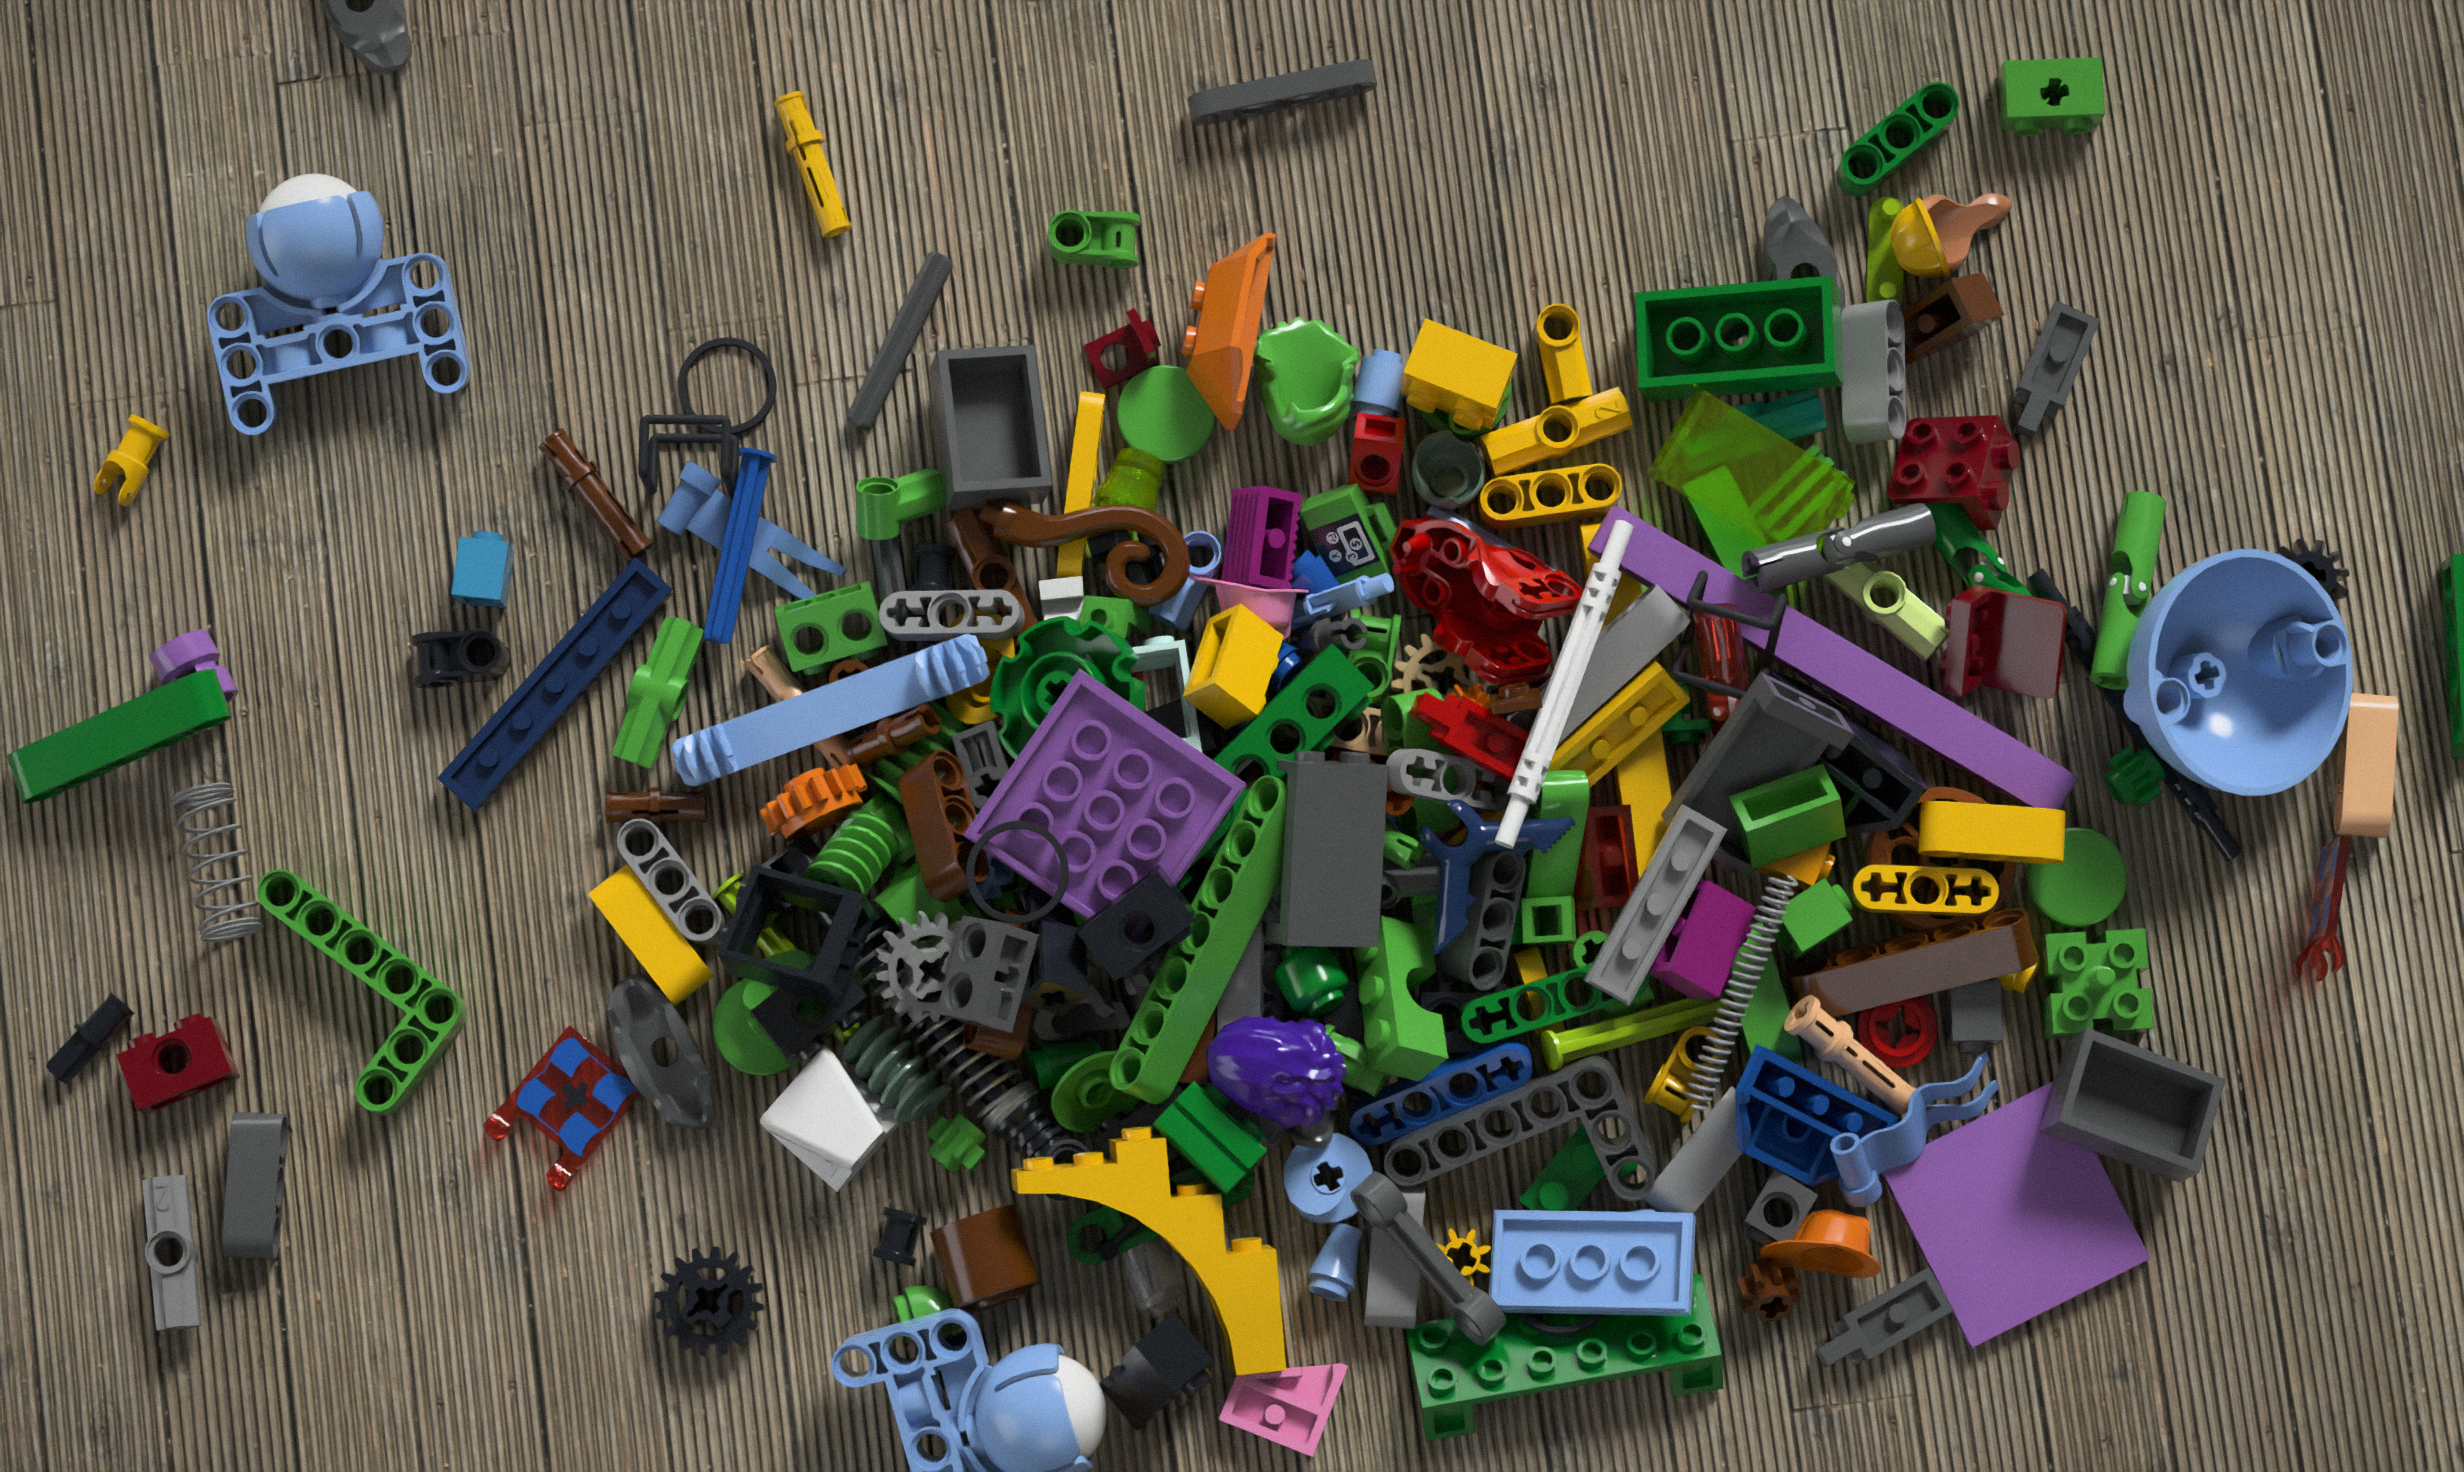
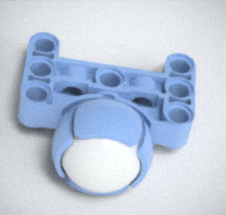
M325 174L299 175L284 181L273 189L262 203L259 212L247 217L245 228L247 248L253 265L267 282L264 287L217 297L210 304L207 311V322L229 417L233 426L239 432L246 435H260L271 431L277 424L280 416L274 387L275 383L410 354H419L425 381L434 391L439 393H455L462 390L469 383L472 375L471 363L447 263L440 256L432 253H416L388 260L380 259L384 241L383 218L376 200L369 191L357 192L346 182ZM423 261L432 262L437 267L439 274L437 283L429 289L420 288L413 279L415 267ZM231 302L240 305L245 314L243 325L234 331L227 329L220 319L222 308ZM402 304L399 311L367 317L364 314V311ZM336 307L337 313L329 315L328 309ZM434 309L444 311L449 318V329L439 338L429 335L424 327L425 316ZM305 324L303 326L304 331L273 338H271L270 334H267L269 331ZM339 329L346 331L353 341L351 352L344 358L335 357L328 348L330 335ZM242 350L249 352L256 362L254 373L246 379L238 377L233 372L231 365L234 355ZM444 357L454 359L460 367L459 379L450 386L441 384L435 376L436 364ZM251 399L260 400L267 410L265 421L258 427L249 425L243 418V407Z
M950 1308L853 1335L843 1342L834 1353L831 1361L834 1377L844 1386L857 1388L885 1381L911 1472H967L966 1468H969L970 1472H1088L1093 1468V1453L1100 1444L1106 1427L1107 1408L1099 1383L1087 1368L1079 1362L1066 1357L1064 1349L1059 1344L1043 1343L1025 1346L1009 1353L991 1367L988 1365L989 1359L979 1323L970 1311L962 1308ZM947 1323L961 1325L967 1334L966 1343L961 1346H954L946 1342L942 1335L943 1325ZM899 1336H906L914 1340L918 1347L917 1357L913 1359L901 1358L894 1350V1339ZM857 1349L866 1354L869 1359V1370L859 1373L851 1370L845 1361L846 1352ZM938 1371H941L950 1406L947 1404ZM926 1434L939 1435L946 1444V1453L941 1456L928 1454L922 1446V1436Z

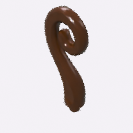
M987 501L979 519L995 526L993 531L994 537L1028 548H1050L1111 530H1129L1148 537L1159 546L1164 556L1163 571L1154 582L1146 585L1134 584L1129 581L1125 574L1128 563L1145 562L1149 559L1151 555L1150 549L1142 542L1137 540L1123 541L1109 551L1105 559L1104 576L1109 589L1119 599H1128L1138 607H1152L1167 602L1177 595L1189 577L1191 561L1188 546L1182 534L1165 517L1144 507L1130 504H1110L1093 506L1060 515H1045L1012 501H1008L1004 508Z

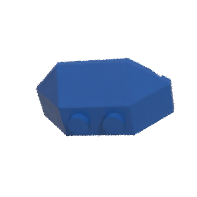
M1756 1044L1735 1090L1737 1150L1811 1187L1840 1177L1830 1149V1143L1836 1136L1843 1133H1854L1860 1140L1873 1131L1897 1124L1899 1117L1758 1044Z

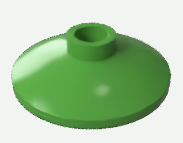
M1117 1051L1100 1052L1084 1058L1072 1066L1058 1081L1052 1094L1051 1109L1055 1119L1062 1127L1079 1133L1098 1131L1097 1126L1112 1115L1123 1111L1126 1116L1135 1107L1139 1098L1115 1089L1109 1078L1110 1066Z

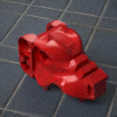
M1424 514L1421 519L1402 520L1389 547V552L1394 562L1392 571L1395 575H1398L1400 585L1414 606L1427 610L1438 620V626L1434 629L1431 640L1437 643L1444 652L1464 657L1463 663L1484 680L1493 684L1510 685L1543 678L1551 663L1552 655L1546 648L1548 643L1540 638L1537 633L1544 619L1573 614L1582 596V588L1562 570L1553 571L1541 559L1530 552L1519 548H1505L1485 544L1476 533L1457 522L1435 519L1427 514Z

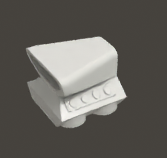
M827 1047L821 1049L760 1119V1124L836 1192L842 1189L856 1175L899 1125L894 1118L895 1108H885L880 1101L881 1096L872 1093L868 1085L845 1066Z

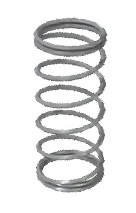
M223 782L191 787L173 794L169 799L172 801L170 805L175 808H195L178 819L175 824L177 829L186 833H204L184 844L181 853L193 859H209L191 869L186 877L192 883L215 885L198 894L192 902L198 909L221 911L208 917L198 928L199 935H201L200 940L209 943L248 936L260 931L264 927L262 924L263 920L259 917H247L217 923L203 929L206 924L219 917L245 908L255 907L259 904L257 901L227 906H204L197 903L199 899L213 891L253 879L251 875L224 880H197L191 877L197 870L230 857L244 855L248 852L245 849L229 853L203 855L186 852L190 845L204 838L224 831L241 828L242 825L239 823L207 829L185 828L180 825L186 818L215 806L234 803L236 799L231 797L235 792L232 790L234 786Z

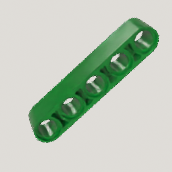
M207 669L184 676L17 749L7 755V760L22 803H34L58 795L228 721L232 715L216 670Z

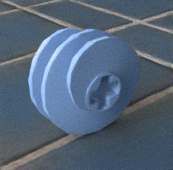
M1333 1133L1331 1142L1325 1146L1308 1148L1297 1144L1291 1150L1283 1171L1284 1190L1291 1205L1305 1219L1319 1224L1341 1223L1359 1212L1351 1200L1350 1193L1373 1172L1372 1165L1367 1153L1355 1140L1339 1133ZM1326 1165L1330 1172L1339 1170L1342 1178L1336 1181L1337 1189L1329 1191L1326 1185L1317 1186L1314 1179L1320 1176L1318 1168Z

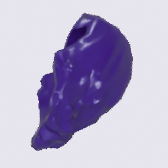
M1244 1016L1225 1025L1206 1050L1208 1074L1213 1086L1245 1110L1270 1118L1272 1122L1275 1121L1284 1128H1292L1295 1125L1309 1128L1311 1124L1315 1125L1321 1122L1325 1110H1334V1097L1342 1096L1344 1092L1341 1082L1347 1074V1067L1344 1064L1342 1054L1336 1052L1333 1040L1325 1034L1326 1027L1322 1023H1316L1313 1020H1301L1298 1023L1289 1020L1284 1023L1275 1019L1274 1016L1269 1018Z

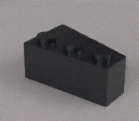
M1173 1312L1139 1340L1120 1360L1122 1364L1115 1366L1099 1385L1137 1431L1181 1393L1184 1392L1190 1399L1212 1380V1374L1209 1370L1214 1366V1359Z

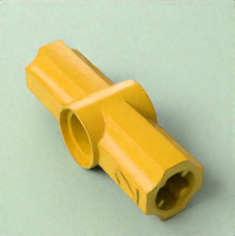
M1615 387L1565 406H1550L1543 410L1540 415L1480 436L1479 440L1488 468L1495 478L1548 458H1563L1573 449L1632 429L1633 422L1624 395L1619 387ZM1552 422L1561 423L1569 431V438L1563 442L1551 441L1544 434L1543 428Z

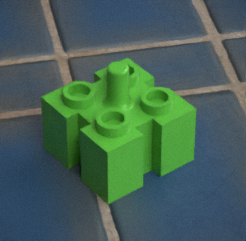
M2146 928L2106 930L2096 937L2097 944H2086V932L2045 934L2037 941L2038 956L2042 959L2039 966L2040 981L2052 980L2053 994H2049L2042 1000L2045 1040L2067 1039L2084 1028L2094 1030L2093 1025L2103 1024L2104 1034L2108 1036L2145 1034L2154 1028L2151 988L2138 989L2137 975H2140L2149 968Z

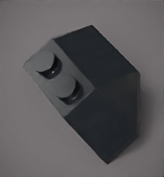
M1770 669L1768 676L1839 710L1854 733V736L1844 750L1828 744L1814 764L1816 766L1823 763L1841 798L1846 835L1901 828L1929 788L1905 753L1828 695Z

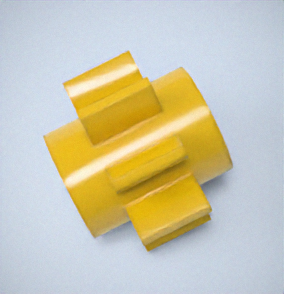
M1450 1228L1447 1231L1450 1243L1446 1247L1441 1244H1435L1446 1256L1448 1250L1457 1252L1461 1246L1470 1249L1468 1258L1474 1261L1473 1268L1464 1266L1460 1273L1474 1287L1471 1275L1475 1270L1481 1274H1488L1490 1272L1486 1265L1480 1263L1482 1255L1487 1254L1491 1250V1247L1484 1245L1478 1248L1473 1243L1476 1233L1474 1229L1467 1234L1466 1239H1458L1456 1232Z

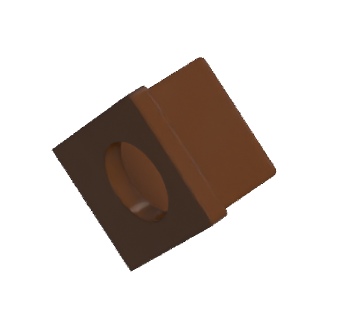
M1528 683L1505 685L1499 687V694L1489 695L1492 714H1497L1504 719H1507L1509 715L1515 712H1523L1529 715L1534 723L1539 708L1543 707L1539 688L1529 689Z

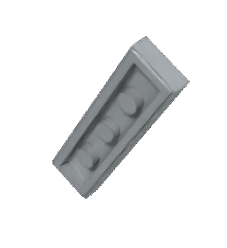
M1681 804L1584 978L1585 982L1626 1005H1630L1727 831L1726 828Z

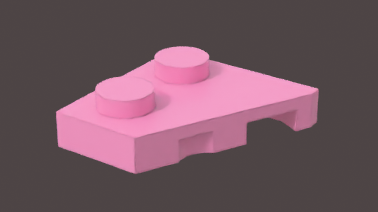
M1337 1363L1332 1365L1286 1368L1285 1371L1238 1375L1234 1379L1219 1420L1313 1458L1348 1366Z

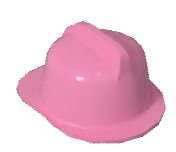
M1190 577L1191 581L1216 588L1221 612L1241 603L1284 636L1283 640L1288 638L1291 631L1297 594L1309 593V590L1261 589L1221 580Z

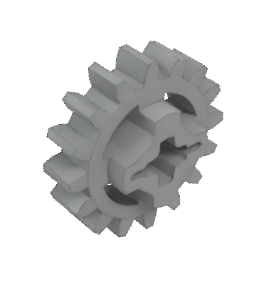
M918 911L916 924L910 925L901 917L898 919L901 931L897 935L886 930L882 935L889 943L888 948L874 950V955L884 962V965L872 969V973L877 980L886 981L878 988V991L884 999L894 996L890 1006L898 1014L909 1006L908 1014L913 1021L918 1022L923 1011H927L933 1022H939L940 1014L936 1012L941 993L932 997H925V995L929 992L943 990L961 922L957 919L948 927V917L943 912L938 911L933 922H930L923 911ZM933 935L928 941L912 942L917 938ZM899 957L903 959L905 971L899 978L901 980L900 984L896 972ZM924 960L930 963L934 962L937 965L932 973L927 970L922 971L919 967Z

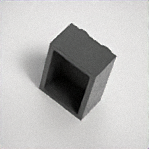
M1035 345L938 350L930 366L929 375L946 510L983 508L987 501L998 506H1005L1008 501L1019 505L1043 504L1052 487Z
M2084 1028L2067 1038L2040 1132L2173 1181L2181 1182L2200 1172L2226 1079L2092 1029Z

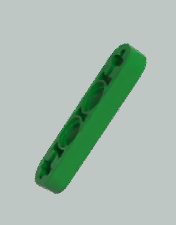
M1591 963L1473 999L1461 1009L1458 1021L1459 1028L1467 1039L1476 1043H1491L1622 1002L1612 996L1602 1000V990L1589 984L1591 996L1586 1004L1573 1006L1566 1000L1564 988L1567 982L1574 977L1585 978L1592 965ZM1648 973L1633 999L1642 995L1647 989L1650 980ZM1529 991L1537 993L1544 1004L1542 1014L1534 1021L1524 1020L1519 1016L1516 1008L1518 998ZM1506 997V1010L1514 1024L1513 1028L1506 1029V1019L1490 1023L1488 1025L1489 1033L1483 1035L1480 1029H1471L1469 1020L1476 1017L1475 1009L1482 1006L1484 1013L1501 1011L1503 1009L1498 1000Z

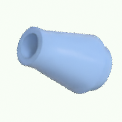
M1334 1223L1331 1234L1307 1273V1277L1310 1278L1309 1291L1329 1300L1346 1301L1348 1293L1355 1290L1359 1242L1362 1231L1347 1224Z

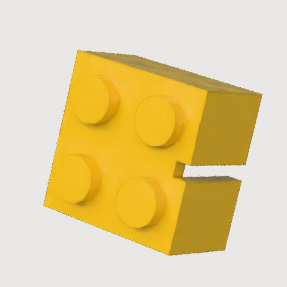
M1425 318L1403 371L1400 393L1408 397L1406 402L1419 410L1433 413L1435 408L1453 414L1452 420L1465 428L1479 431L1481 426L1492 430L1512 380L1518 354Z

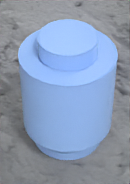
M1374 349L1372 356H1362L1353 392L1354 398L1351 401L1355 404L1353 414L1355 417H1357V412L1393 417L1394 414H1399L1403 395L1400 393L1402 376L1406 366L1401 363L1402 355L1387 350Z

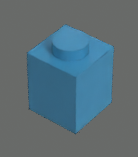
M475 531L473 538L459 536L451 592L457 603L507 609L515 551L509 542L503 541V535L487 531Z

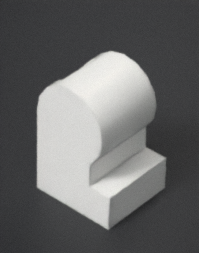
M1082 576L1039 581L1043 620L1059 616H1068L1077 621L1080 620L1084 601Z

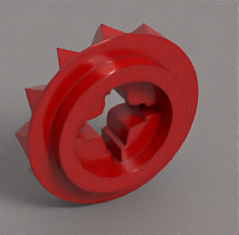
M1922 996L1861 1010L1857 1019L1858 1041L1889 1068L1909 1067L1916 1064L1928 1055L1936 1041V1016L1930 1004ZM1899 1008H1903L1901 1013L1903 1025L1909 1027L1911 1031L1918 1032V1034L1902 1035L1898 1042L1895 1043L1893 1049L1891 1048L1890 1032L1884 1030L1882 1026L1876 1025V1022L1881 1024L1883 1022H1891L1895 1015L1898 1014Z

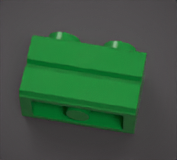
M1193 1081L1153 1123L1152 1127L1159 1135L1165 1137L1166 1141L1221 1194L1227 1197L1268 1154V1150L1262 1145L1267 1136L1247 1117L1238 1123L1225 1110L1230 1101L1211 1083L1208 1082L1202 1089Z

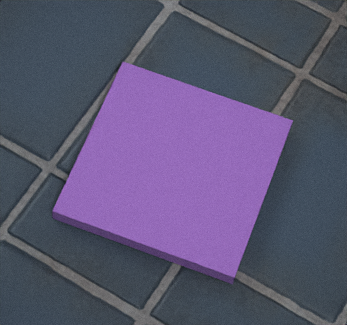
M1079 668L963 836L976 843L991 828L1011 821L1030 822L1049 831L1063 847L1069 865L1068 885L1060 902L1086 920L1158 865L1162 867L1173 883L1177 885L1243 791L1246 783ZM1012 829L997 834L983 846L982 849L1050 896L1053 897L1060 883L1061 865L1054 847L1046 838L1030 830ZM1135 915L1127 920L1125 926L1131 936L1139 938L1151 920L1144 915Z
M2055 1080L1926 1144L1924 1151L1916 1160L1906 1165L1890 1168L1881 1173L1927 1266L1932 1271L1955 1310L1951 1313L1970 1349L2151 1259L2096 1152L2040 1132Z

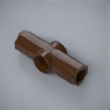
M969 508L955 514L953 518L945 522V527L975 590H987L982 586V581L990 572L999 571L1008 576V582L1001 590L1013 594L1025 612L1024 625L1020 632L1013 637L1016 655L1020 651L1018 637L1039 622L1016 576L1013 564L1008 559L999 538L993 536V525L979 519L983 508ZM1002 604L999 605V610L996 614L1003 618L1011 616L1012 613Z

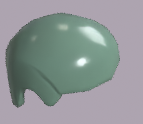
M1443 430L1425 436L1415 448L1410 475L1415 491L1423 500L1438 508L1454 510L1455 508L1461 509L1471 504L1482 491L1486 466L1479 452H1477L1474 443L1459 440L1454 437L1452 431Z

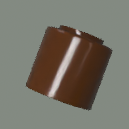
M1014 1204L984 1211L949 1223L930 1232L954 1308L970 1309L971 1313L983 1311L1021 1298L1028 1294L1027 1289L1039 1284V1277Z

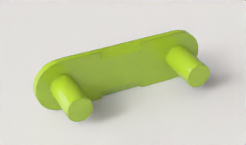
M1889 196L1877 199L1869 210L1866 303L1895 299L1901 306L1903 301L1904 269L1898 264L1890 245V233L1895 219L1904 209V206L1898 199Z

